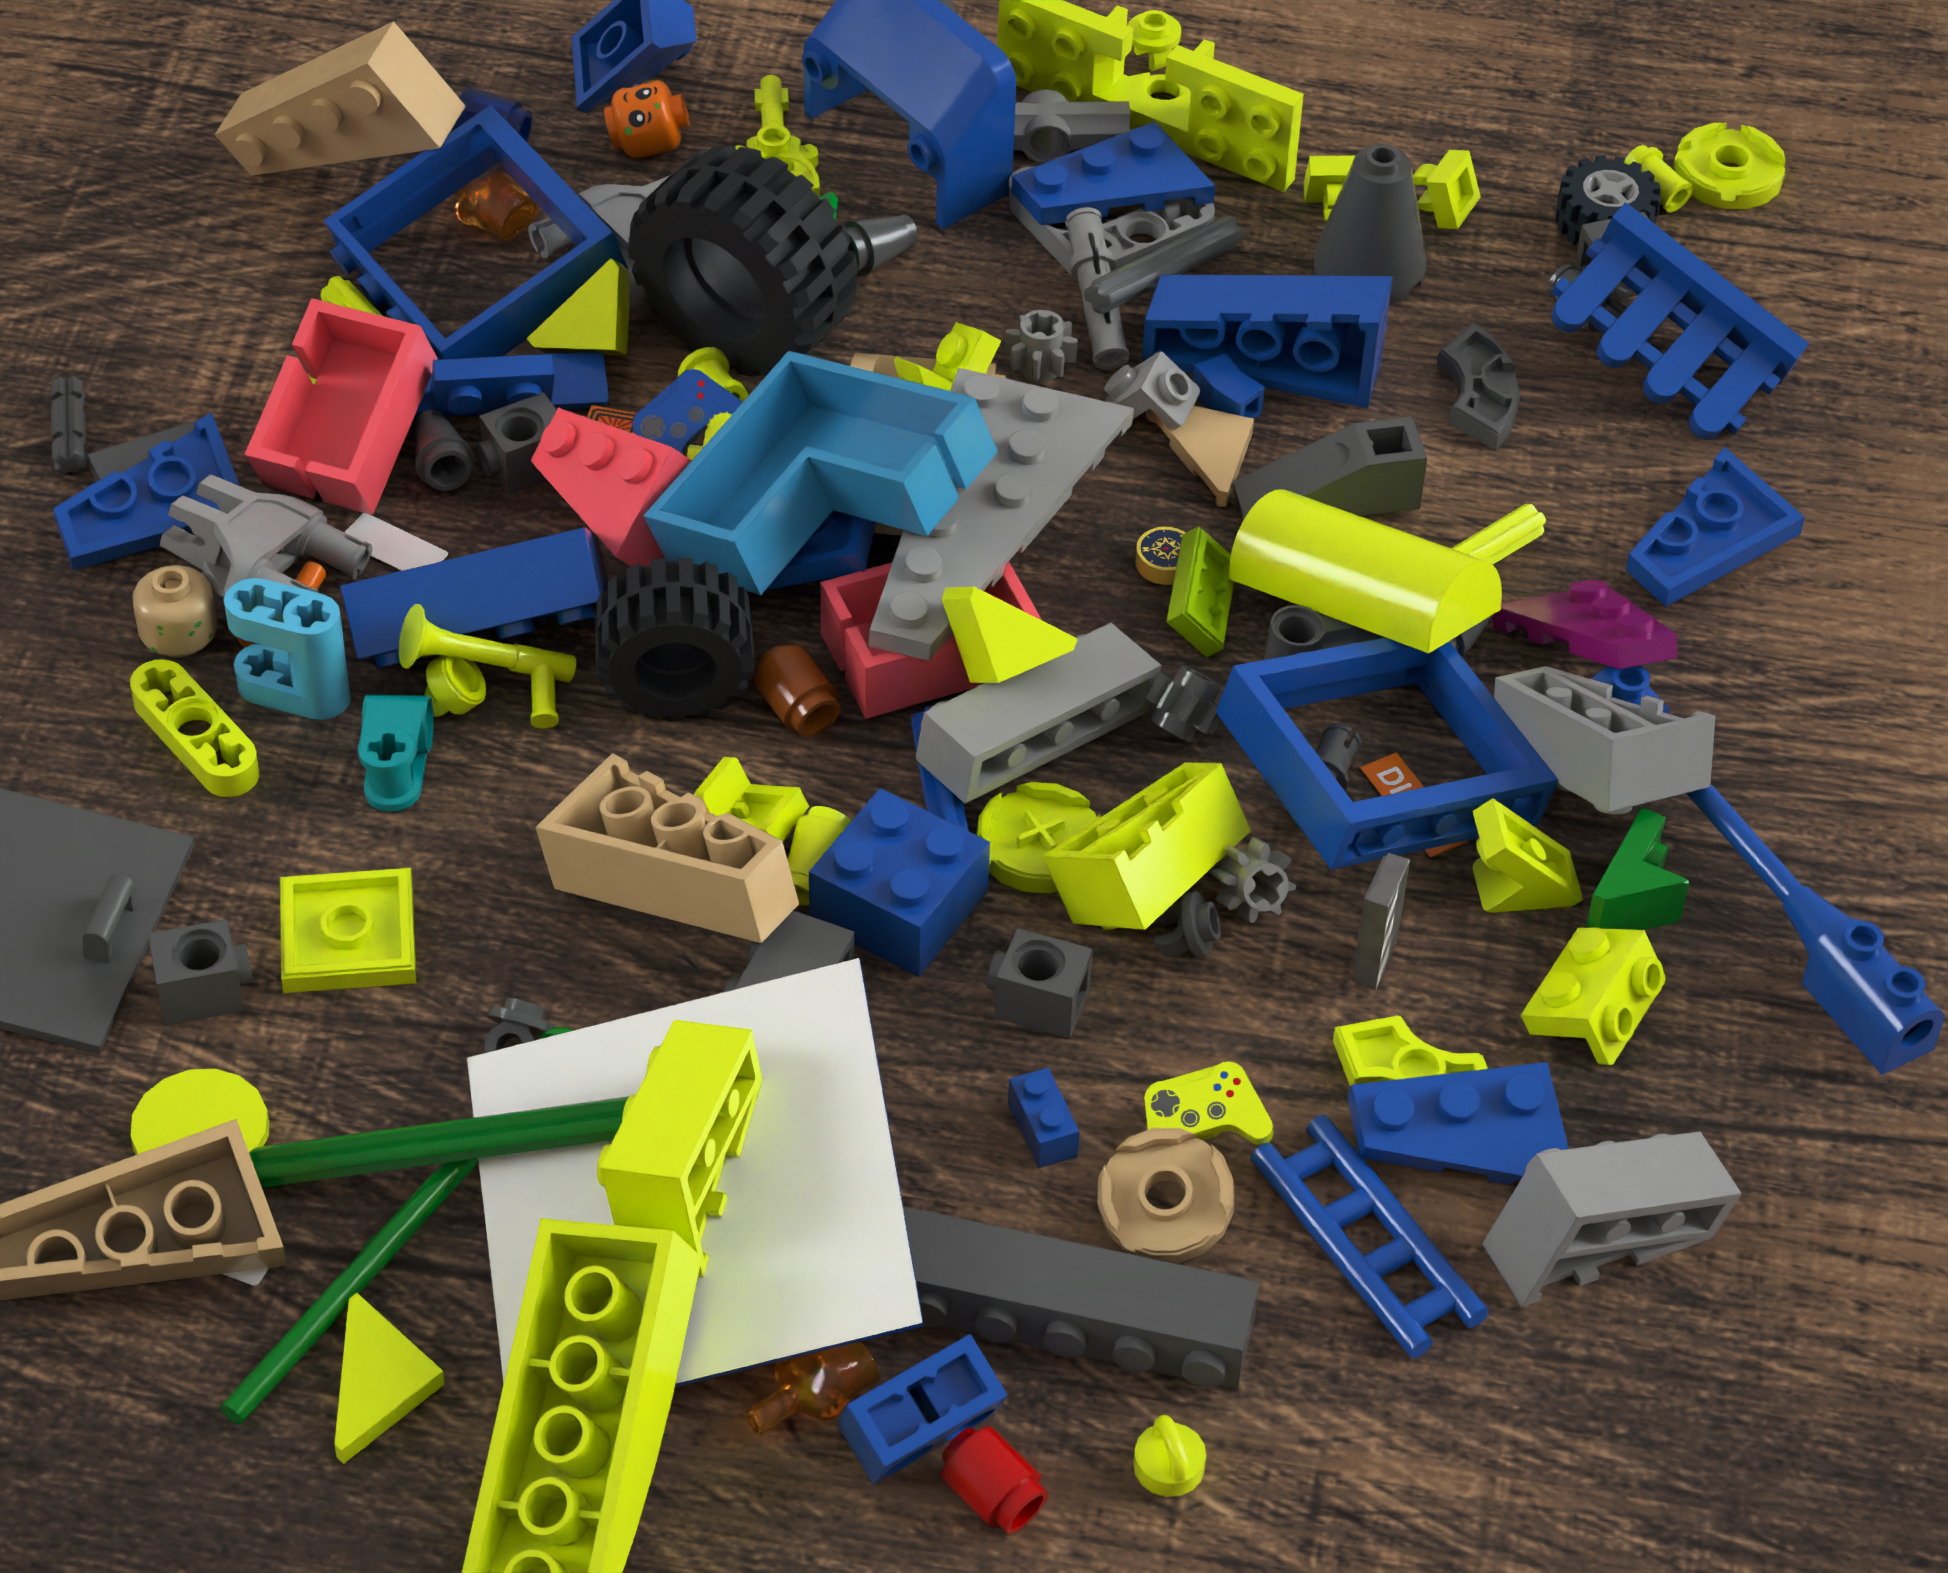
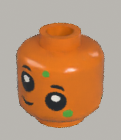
M652 80L620 88L613 94L611 105L604 108L607 130L614 149H623L632 159H641L677 149L681 141L680 128L690 126L683 95L677 94L672 96L668 86L661 80Z

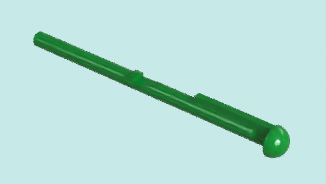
M562 1026L553 1027L541 1034L540 1039L574 1030ZM478 1158L441 1163L376 1235H372L354 1260L220 1405L221 1411L230 1421L241 1425L346 1310L349 1298L356 1293L360 1294L472 1171L479 1163Z

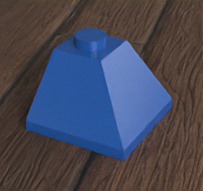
M613 0L571 38L577 108L586 113L611 100L616 90L640 84L662 72L674 60H680L685 57L693 47V44L697 42L693 6L684 0Z

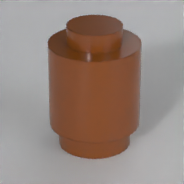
M776 646L760 658L753 677V684L787 729L797 731L803 737H811L825 731L835 722L841 709L837 701V690L802 646Z

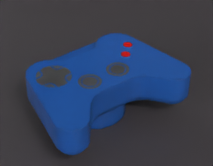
M696 369L686 370L642 410L637 412L632 422L633 431L636 435L673 447L684 454L687 446L707 429L709 419H712L714 414L718 415L720 412L726 413L727 411L729 414H733L743 402L702 371Z

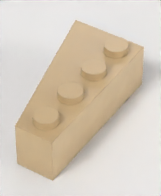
M613 753L535 827L550 877L556 890L762 943L799 905L782 840L729 813L716 816L708 812L703 799L689 792L682 797L666 790L662 778L648 771L641 775L631 772L627 760Z
M237 1119L0 1204V1301L288 1266L281 1238Z

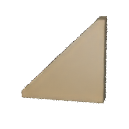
M1193 406L1185 423L1179 428L1172 430L1151 409H1148L1146 411L1147 420L1158 424L1170 439L1169 446L1188 470L1195 476L1199 475L1216 496V505L1218 507H1227L1233 490V481L1237 479L1253 434L1254 419Z

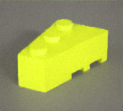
M1185 762L1042 855L1073 924L1101 926L1103 930L1116 928L1145 930L1217 862L1227 856L1225 847L1228 844L1235 847L1251 832V829L1222 763Z
M673 1020L661 1046H655L650 1053L647 1074L637 1094L630 1095L625 1103L622 1123L612 1143L606 1144L602 1148L598 1159L597 1179L599 1184L605 1187L614 1225L675 1231L702 1257L698 1277L702 1278L704 1277L709 1260L708 1254L702 1251L700 1243L708 1215L722 1217L727 1200L725 1192L716 1191L726 1156L740 1157L763 1080L752 1029Z

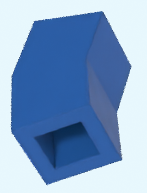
M1226 353L1194 365L1193 382L1200 388L1198 399L1207 409L1253 419L1262 413L1265 386L1242 373Z

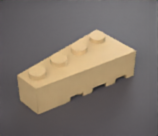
M393 21L241 93L218 128L215 136L245 170L253 176L439 149L464 110L465 104Z

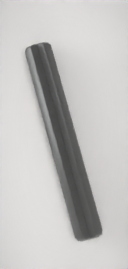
M1230 215L1223 216L1093 280L1091 286L1085 289V301L1092 304L1093 311L1106 313L1156 288L1161 275H1181L1235 248L1237 242L1244 238V228L1237 226L1235 217Z

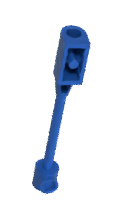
M1640 665L1622 669L1608 666L1592 678V680L1613 685L1612 697L1640 706L1641 698L1646 695L1660 699L1649 686L1650 675L1648 671ZM1663 703V712L1669 714L1668 706ZM1711 783L1708 788L1686 793L1781 900L1785 913L1809 954L1801 984L1880 1074L1883 1075L1933 1051L1944 1021V1013L1924 992L1925 980L1923 976L1913 968L1901 966L1884 948V935L1881 929L1871 922L1850 918L1812 889L1802 886Z

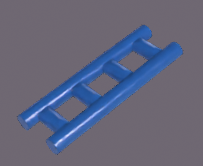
M1326 1114L1314 1118L1306 1128V1133L1315 1144L1285 1159L1271 1143L1262 1144L1251 1154L1250 1160L1411 1358L1420 1357L1431 1347L1433 1341L1423 1329V1327L1454 1311L1468 1328H1473L1488 1316L1489 1309ZM1334 1165L1354 1191L1323 1207L1302 1180ZM1373 1213L1394 1240L1363 1256L1342 1228ZM1414 1262L1435 1289L1403 1305L1382 1277Z

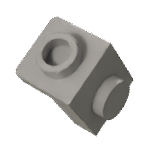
M1162 351L1157 352L1134 368L1129 365L1121 367L1113 374L1104 387V391L1108 394L1105 402L1134 408L1133 419L1151 409L1172 430L1179 428L1185 423L1200 394L1199 386Z

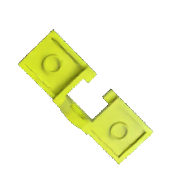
M999 0L997 46L1006 54L1013 66L1016 86L1031 92L1044 89L1054 90L1062 94L1068 102L1129 101L1130 130L1155 121L1184 153L1282 192H1285L1295 180L1303 93L1215 60V43L1206 39L1194 51L1177 45L1166 58L1165 74L1150 76V72L1127 76L1124 74V61L1127 54L1132 50L1133 27L1127 25L1128 9L1117 5L1107 17H1104L1063 0ZM1155 93H1167L1175 96L1176 98L1171 100L1155 99L1150 95Z

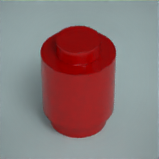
M992 1426L984 1427L977 1432L972 1427L963 1430L947 1445L942 1454V1459L946 1464L942 1470L941 1479L989 1527L1000 1526L1007 1534H1013L1026 1526L1038 1514L1048 1498V1491L1040 1484L1041 1474Z

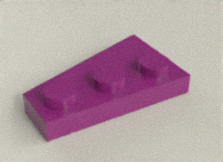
M1599 580L1575 582L1569 586L1570 591L1501 603V610L1494 614L1492 620L1494 629L1507 633L1519 627H1526L1528 640L1540 644L1553 641L1569 642V653L1617 669L1678 658L1676 633L1609 587L1605 582Z

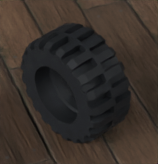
M714 146L711 149L700 150L692 154L640 203L639 209L633 214L628 241L629 259L635 261L632 273L636 284L642 285L646 292L644 300L650 310L659 313L664 320L662 325L672 336L677 334L687 343L685 348L693 353L705 347H715L726 356L729 361V370L736 368L738 375L767 376L788 351L809 355L849 313L851 303L855 300L857 289L855 252L848 250L850 237L844 224L838 225L834 219V208L826 198L821 200L811 188L814 185L802 174L795 176L787 170L788 164L776 157L765 159L761 156V151L756 149L739 147L736 150L735 146Z

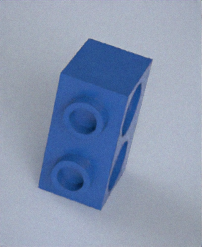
M969 1334L848 1403L837 1425L872 1484L876 1485L950 1442L963 1430L970 1427L974 1428L993 1417L1008 1395L973 1337Z

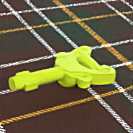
M766 75L760 81V89H754L755 112L761 111L762 128L758 131L757 136L747 140L746 147L761 151V156L765 159L776 157L788 164L787 170L795 176L802 174L814 185L811 189L820 197L819 176L815 170L818 165L817 147L812 144L801 146L800 139L790 135L788 129L784 127L783 111H789L788 88H782V82L779 77ZM736 145L735 148H736V150H737L739 147H744V146Z

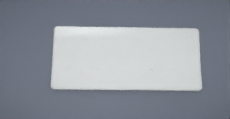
M362 513L344 532L362 542L366 541L372 544V557L401 571L441 562L448 556L447 551L367 513Z

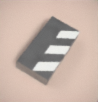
M1388 853L1386 857L1383 856L1364 897L1353 971L1354 983L1376 990L1398 941L1410 859Z

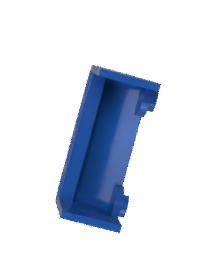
M836 0L804 43V54L802 55L804 68V114L813 119L870 90L909 122L907 150L911 161L918 169L926 171L937 181L936 224L942 229L1009 194V178L1013 174L1016 76L1006 54L940 0Z

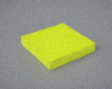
M411 868L280 877L281 981L283 993L416 984Z

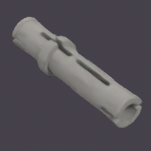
M1090 207L1078 208L1070 212L1065 221L1073 256L1069 261L1071 276L1079 282L1084 315L1093 352V364L1103 370L1116 369L1126 364L1129 360L1128 356H1130L1129 349L1126 347L1119 306L1106 313H1097L1093 311L1092 304L1085 301L1084 297L1085 289L1091 286L1093 280L1116 269L1114 254L1110 249L1106 248L1101 213L1097 209Z

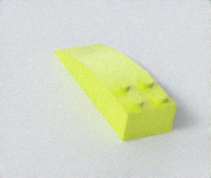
M540 1218L462 1573L623 1572L656 1466L673 1398L702 1258L675 1231Z

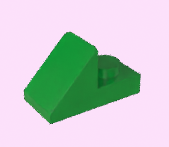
M1641 808L1592 896L1586 928L1647 930L1673 924L1681 919L1689 881L1680 875L1662 869L1669 851V846L1660 843L1666 819L1665 816Z

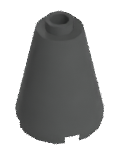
M1377 144L1359 151L1352 162L1315 247L1314 273L1316 276H1393L1389 304L1401 302L1410 296V289L1418 282L1421 285L1425 279L1427 258L1410 159L1405 153L1391 145Z

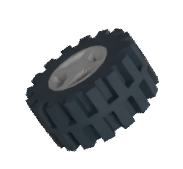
M1606 155L1596 156L1595 162H1591L1588 158L1579 160L1578 167L1571 165L1566 171V176L1563 175L1556 208L1558 230L1561 235L1568 233L1567 241L1575 245L1579 243L1582 225L1611 219L1625 202L1639 213L1645 212L1648 219L1656 225L1661 188L1659 182H1654L1655 176L1649 170L1642 173V165L1635 161L1630 165L1625 164V158L1615 156L1614 161H1607Z

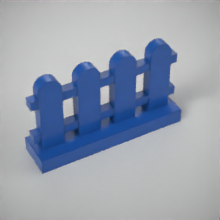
M1626 202L1611 218L1601 239L1597 238L1588 248L1586 255L1593 259L1573 283L1562 277L1551 291L1558 298L1551 312L1552 321L1558 329L1564 332H1576L1588 321L1604 334L1597 346V355L1600 361L1608 367L1620 368L1625 366L1632 357L1636 358L1650 369L1643 382V391L1648 399L1655 403L1665 404L1672 401L1678 393H1681L1696 405L1689 417V427L1701 439H1714L1725 428L1735 435L1747 420L1739 411L1759 388L1769 395L1778 384H1781L1810 344ZM1623 282L1636 292L1638 296L1617 319L1601 307V305ZM1669 318L1685 331L1663 355L1650 345L1647 340ZM1714 353L1729 364L1730 367L1709 390L1694 379L1693 376Z

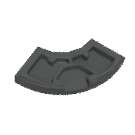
M1473 322L1439 351L1437 367L1453 380L1459 392V398L1450 409L1448 423L1496 451L1507 439L1515 424L1520 390L1514 373L1515 364L1510 355L1490 333Z

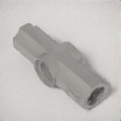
M1044 89L1030 93L1022 102H1016L1014 151H1023L1029 159L1037 163H1046L1067 155L1070 151H1077L1130 131L1129 101L1068 102L1062 94L1054 90Z

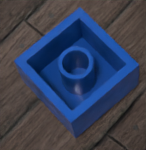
M879 788L810 869L809 916L854 931L855 945L919 977L987 894L990 842Z

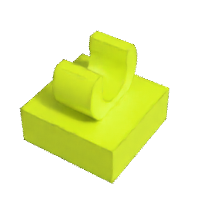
M1448 150L1438 166L1423 164L1419 166L1413 175L1414 185H1424L1428 188L1417 202L1418 209L1434 212L1438 228L1458 229L1481 197L1470 152L1467 150Z
M1356 155L1309 156L1303 183L1305 203H1323L1324 223L1328 220Z

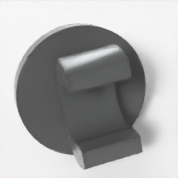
M1198 891L1185 893L1182 903L1175 901L1158 917L1163 926L1178 923L1177 928L1169 934L1155 936L1154 944L1164 956L1168 957L1180 956L1189 950L1196 957L1209 955L1212 951L1213 941L1219 940L1221 935L1220 919L1214 903L1205 902L1203 896Z
M506 998L503 1008L489 1007L487 1018L499 1023V1025L492 1028L488 1033L484 1044L485 1053L502 1049L505 1042L511 1038H520L522 1044L537 1040L535 1034L541 1035L546 1030L554 1027L552 1023L542 1019L545 1008L515 998Z

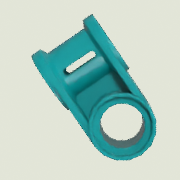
M366 695L363 702L362 730L358 745L359 761L366 769L364 780L365 799L370 806L377 810L386 812L401 811L411 807L419 799L422 792L427 753L431 751L433 741L434 713L432 698L430 696Z

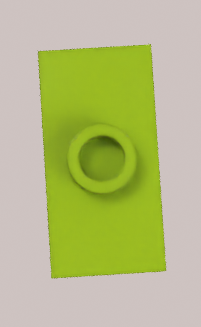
M1198 526L1182 535L1166 622L1204 656L1209 657L1223 650L1235 581L1229 579L1231 554Z

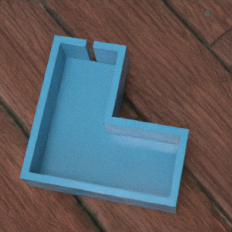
M788 351L643 516L667 562H678V557L692 558V564L701 565L705 561L717 566L718 574L729 572L737 579V587H744L748 592L762 595L833 510L928 536L959 499L956 488L967 490L997 454L998 450L975 397Z

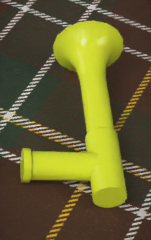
M415 604L410 608L401 629L398 653L399 661L403 668L409 669L415 660L422 656L444 655L505 667L510 671L531 675L532 697L531 725L539 729H548L558 724L559 716L556 712L555 680L569 683L573 679L576 670L575 656L520 644L510 645L441 629L426 619L424 609L420 604Z

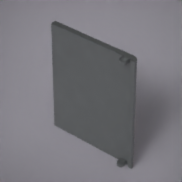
M0 788V1029L100 1054L150 945L148 933L156 931L192 852L194 837Z

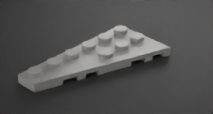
M958 368L951 392L975 397L998 452L967 490L956 488L959 499L928 536L903 530L869 630L868 646L930 661L953 634L941 600L945 588L976 587L982 591L987 586L992 588L1003 576L1005 565L1017 551L1022 553L1070 498L1073 486L1088 469L1093 471L1104 458L1105 449L1116 436L1122 437L1130 428L1133 421L1134 408Z

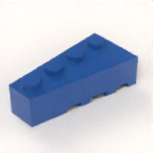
M1161 275L1145 318L1142 362L1157 352L1162 351L1182 371L1194 373L1195 364L1226 353L1242 373L1265 386V388L1368 408L1382 363L1393 276Z
M583 527L340 585L357 659L367 661L375 659L377 669L401 665L398 653L401 629L407 613L415 604L422 605L426 619L441 629L471 637L497 632L498 640H505L535 632L533 624L558 619L559 626L595 618L594 610H597V599L601 592L608 591L609 581L599 539L594 532Z

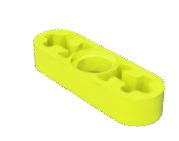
M152 660L142 664L133 672L130 678V687L136 712L209 792L221 797H236L247 793L257 784L259 766L254 744L181 665L170 660ZM171 691L173 704L169 706L168 699L163 693ZM192 720H203L211 724V727L206 732L199 735L189 736L178 731L181 725ZM219 749L221 752V757L229 765H227L226 763L218 765L216 752Z

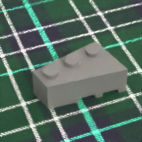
M1548 666L1495 677V700L1559 779L1556 787L1563 791L1573 792L1593 803L1596 810L1607 814H1624L1630 812L1635 805L1710 787L1715 715L1702 711H1696L1692 717L1688 718L1670 715L1663 712L1664 700L1646 695L1641 698V706L1612 697L1613 685Z
M1701 1131L1676 1135L1663 1133L1647 1139L1617 1143L1614 1141H1604L1595 1146L1565 1150L1551 1148L1537 1153L1529 1161L1525 1169L1526 1172L1482 1244L1519 1305L1524 1307L1541 1301V1287L1573 1276L1577 1284L1582 1286L1599 1279L1600 1273L1596 1268L1598 1266L1629 1255L1636 1265H1640L1712 1239L1742 1193Z

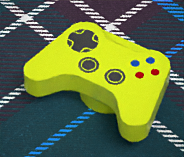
M1222 1062L1218 1065L1175 1078L1157 1081L1150 1085L1144 1096L1148 1130L1152 1128H1181L1196 1134V1137L1200 1140H1209L1221 1132L1231 1131L1240 1134L1255 1145L1269 1143L1274 1135L1272 1120L1245 1071L1234 1062Z

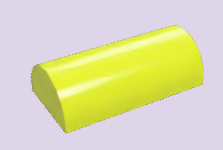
M1283 489L1274 490L1264 495L1250 509L1238 530L1230 558V580L1294 604L1308 607L1318 613L1428 654L1501 610V580L1497 569L1490 562Z

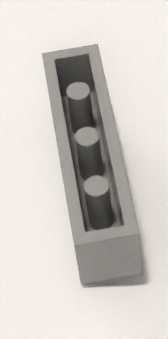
M1109 623L1088 634L1076 636L1078 640L1075 648L1067 654L1000 683H980L976 688L949 701H942L932 706L923 715L915 759L966 804L1150 712L1152 702L1147 700L1145 696L1160 672L1161 664L1114 624Z

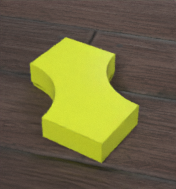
M1398 1015L1338 1026L1334 1030L1333 1043L1350 1087L1354 1084L1488 1069L1484 1057L1480 1053H1451L1423 1042L1410 1031L1402 1017Z

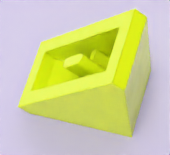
M611 258L526 339L534 348L546 353L599 351L603 355H627L631 273L624 265Z
M946 587L941 598L970 683H1000L1073 651L1078 640L1076 637L976 587Z

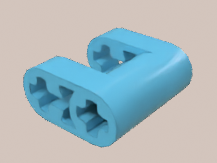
M249 578L233 584L226 591L224 597L228 628L234 636L256 643L242 649L235 658L234 670L239 694L253 704L310 719L325 720L342 714L349 706L351 694L338 604L331 597L267 579Z

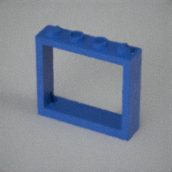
M492 105L449 133L441 148L423 151L324 220L337 245L329 252L343 272L349 275L356 271L360 275L356 279L360 288L376 308L385 303L389 308L386 311L388 318L421 326L438 360L504 356L527 340L526 338L611 258L624 265L626 269L628 268L613 232ZM499 163L569 237L576 247L445 338L369 252Z
M1381 638L1235 665L1231 670L1216 710L1222 722L1331 870L1382 859L1388 853L1402 855L1479 838L1473 811L1492 798L1531 825L1537 826L1559 781L1450 641L1428 654L1394 640ZM1417 684L1487 774L1353 802L1284 709Z

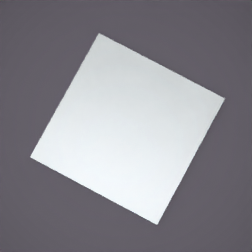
M859 958L467 1058L473 1116L480 1117L626 1097L632 1094L636 1095L647 1074L650 1053L655 1046H661L673 1020L752 1029L763 1080L740 1157L726 1156L716 1191L725 1192L727 1196L722 1217L708 1215L700 1241L702 1251L708 1254L709 1260L704 1277L697 1278L675 1387L924 1326L864 977ZM613 1140L478 1158L503 1384L540 1218L614 1225L605 1187L601 1186L597 1179V1164L601 1150L606 1144H611Z

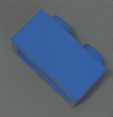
M1049 1068L1010 1078L1008 1106L1037 1167L1042 1168L1078 1157L1079 1130Z

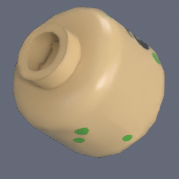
M164 566L149 572L137 583L132 595L138 636L148 649L160 655L179 658L196 653L213 640L218 628L213 587L203 573L186 566Z

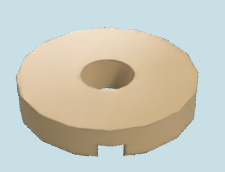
M1152 1128L1128 1137L1115 1149L1116 1154L1109 1159L1107 1165H1104L1098 1177L1097 1204L1108 1235L1127 1254L1179 1264L1206 1253L1224 1236L1234 1213V1180L1224 1156L1212 1144L1210 1147L1205 1141L1198 1139L1196 1134L1181 1128ZM1173 1181L1185 1190V1197L1174 1208L1159 1209L1152 1206L1146 1199L1149 1189L1158 1182Z

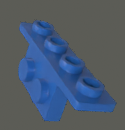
M599 351L433 360L432 375L414 418L428 410L440 411L446 417L483 415L543 392L556 410L557 408L564 410L590 409L591 405L606 407L609 401L604 356Z

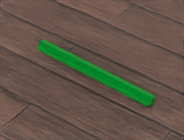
M629 1096L261 1146L252 1149L249 1154L263 1188L610 1141L614 1139L622 1123L624 1106Z

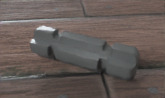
M71 376L68 379L57 377L50 385L52 399L51 438H53L52 458L54 460V469L63 475L70 471L80 473L86 467V451H84L86 446L85 412H83L85 397L82 381L75 376Z

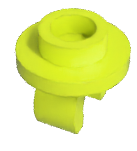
M1150 10L1136 15L1128 23V26L1133 27L1132 45L1134 53L1139 56L1148 52L1149 69L1152 72L1166 67L1167 56L1179 44L1181 39V26L1179 22L1172 16L1158 10Z

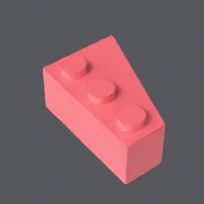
M557 408L550 424L545 428L541 441L530 461L616 558L630 567L636 564H640L643 567L651 565V559L664 558L643 515L692 460L673 447Z

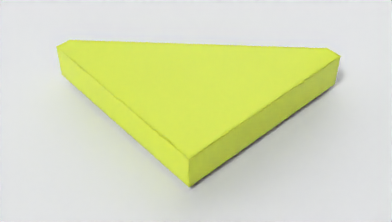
M358 1293L350 1297L348 1302L335 1433L336 1457L343 1464L445 1385L443 1370Z

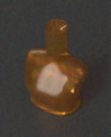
M496 171L478 181L473 180L454 193L455 196L459 197V200L456 202L455 212L461 222L471 227L488 230L503 241L514 239L525 230L535 219L540 208L506 171Z
M856 1342L776 1362L774 1377L780 1389L747 1409L745 1415L752 1429L759 1435H762L797 1411H801L821 1421L834 1419L854 1396L880 1380L875 1360L861 1342Z

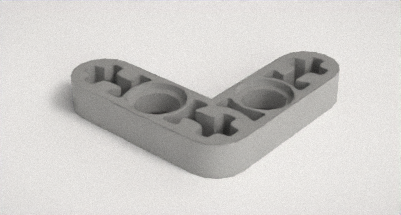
M1035 166L1020 168L1017 171H1015L1012 175L1033 168ZM1011 175L1009 178L1008 207L1071 275L1069 261L1073 256L1069 231L1056 229L1051 224L1040 225L1011 193ZM1192 197L1166 200L1165 208L1162 210L1144 212L1141 208L1107 223H1102L1106 248L1110 249L1114 254L1116 269L1213 222L1215 214L1214 204L1194 205ZM1136 234H1146L1154 237L1156 240L1150 243H1138L1132 241L1129 237Z

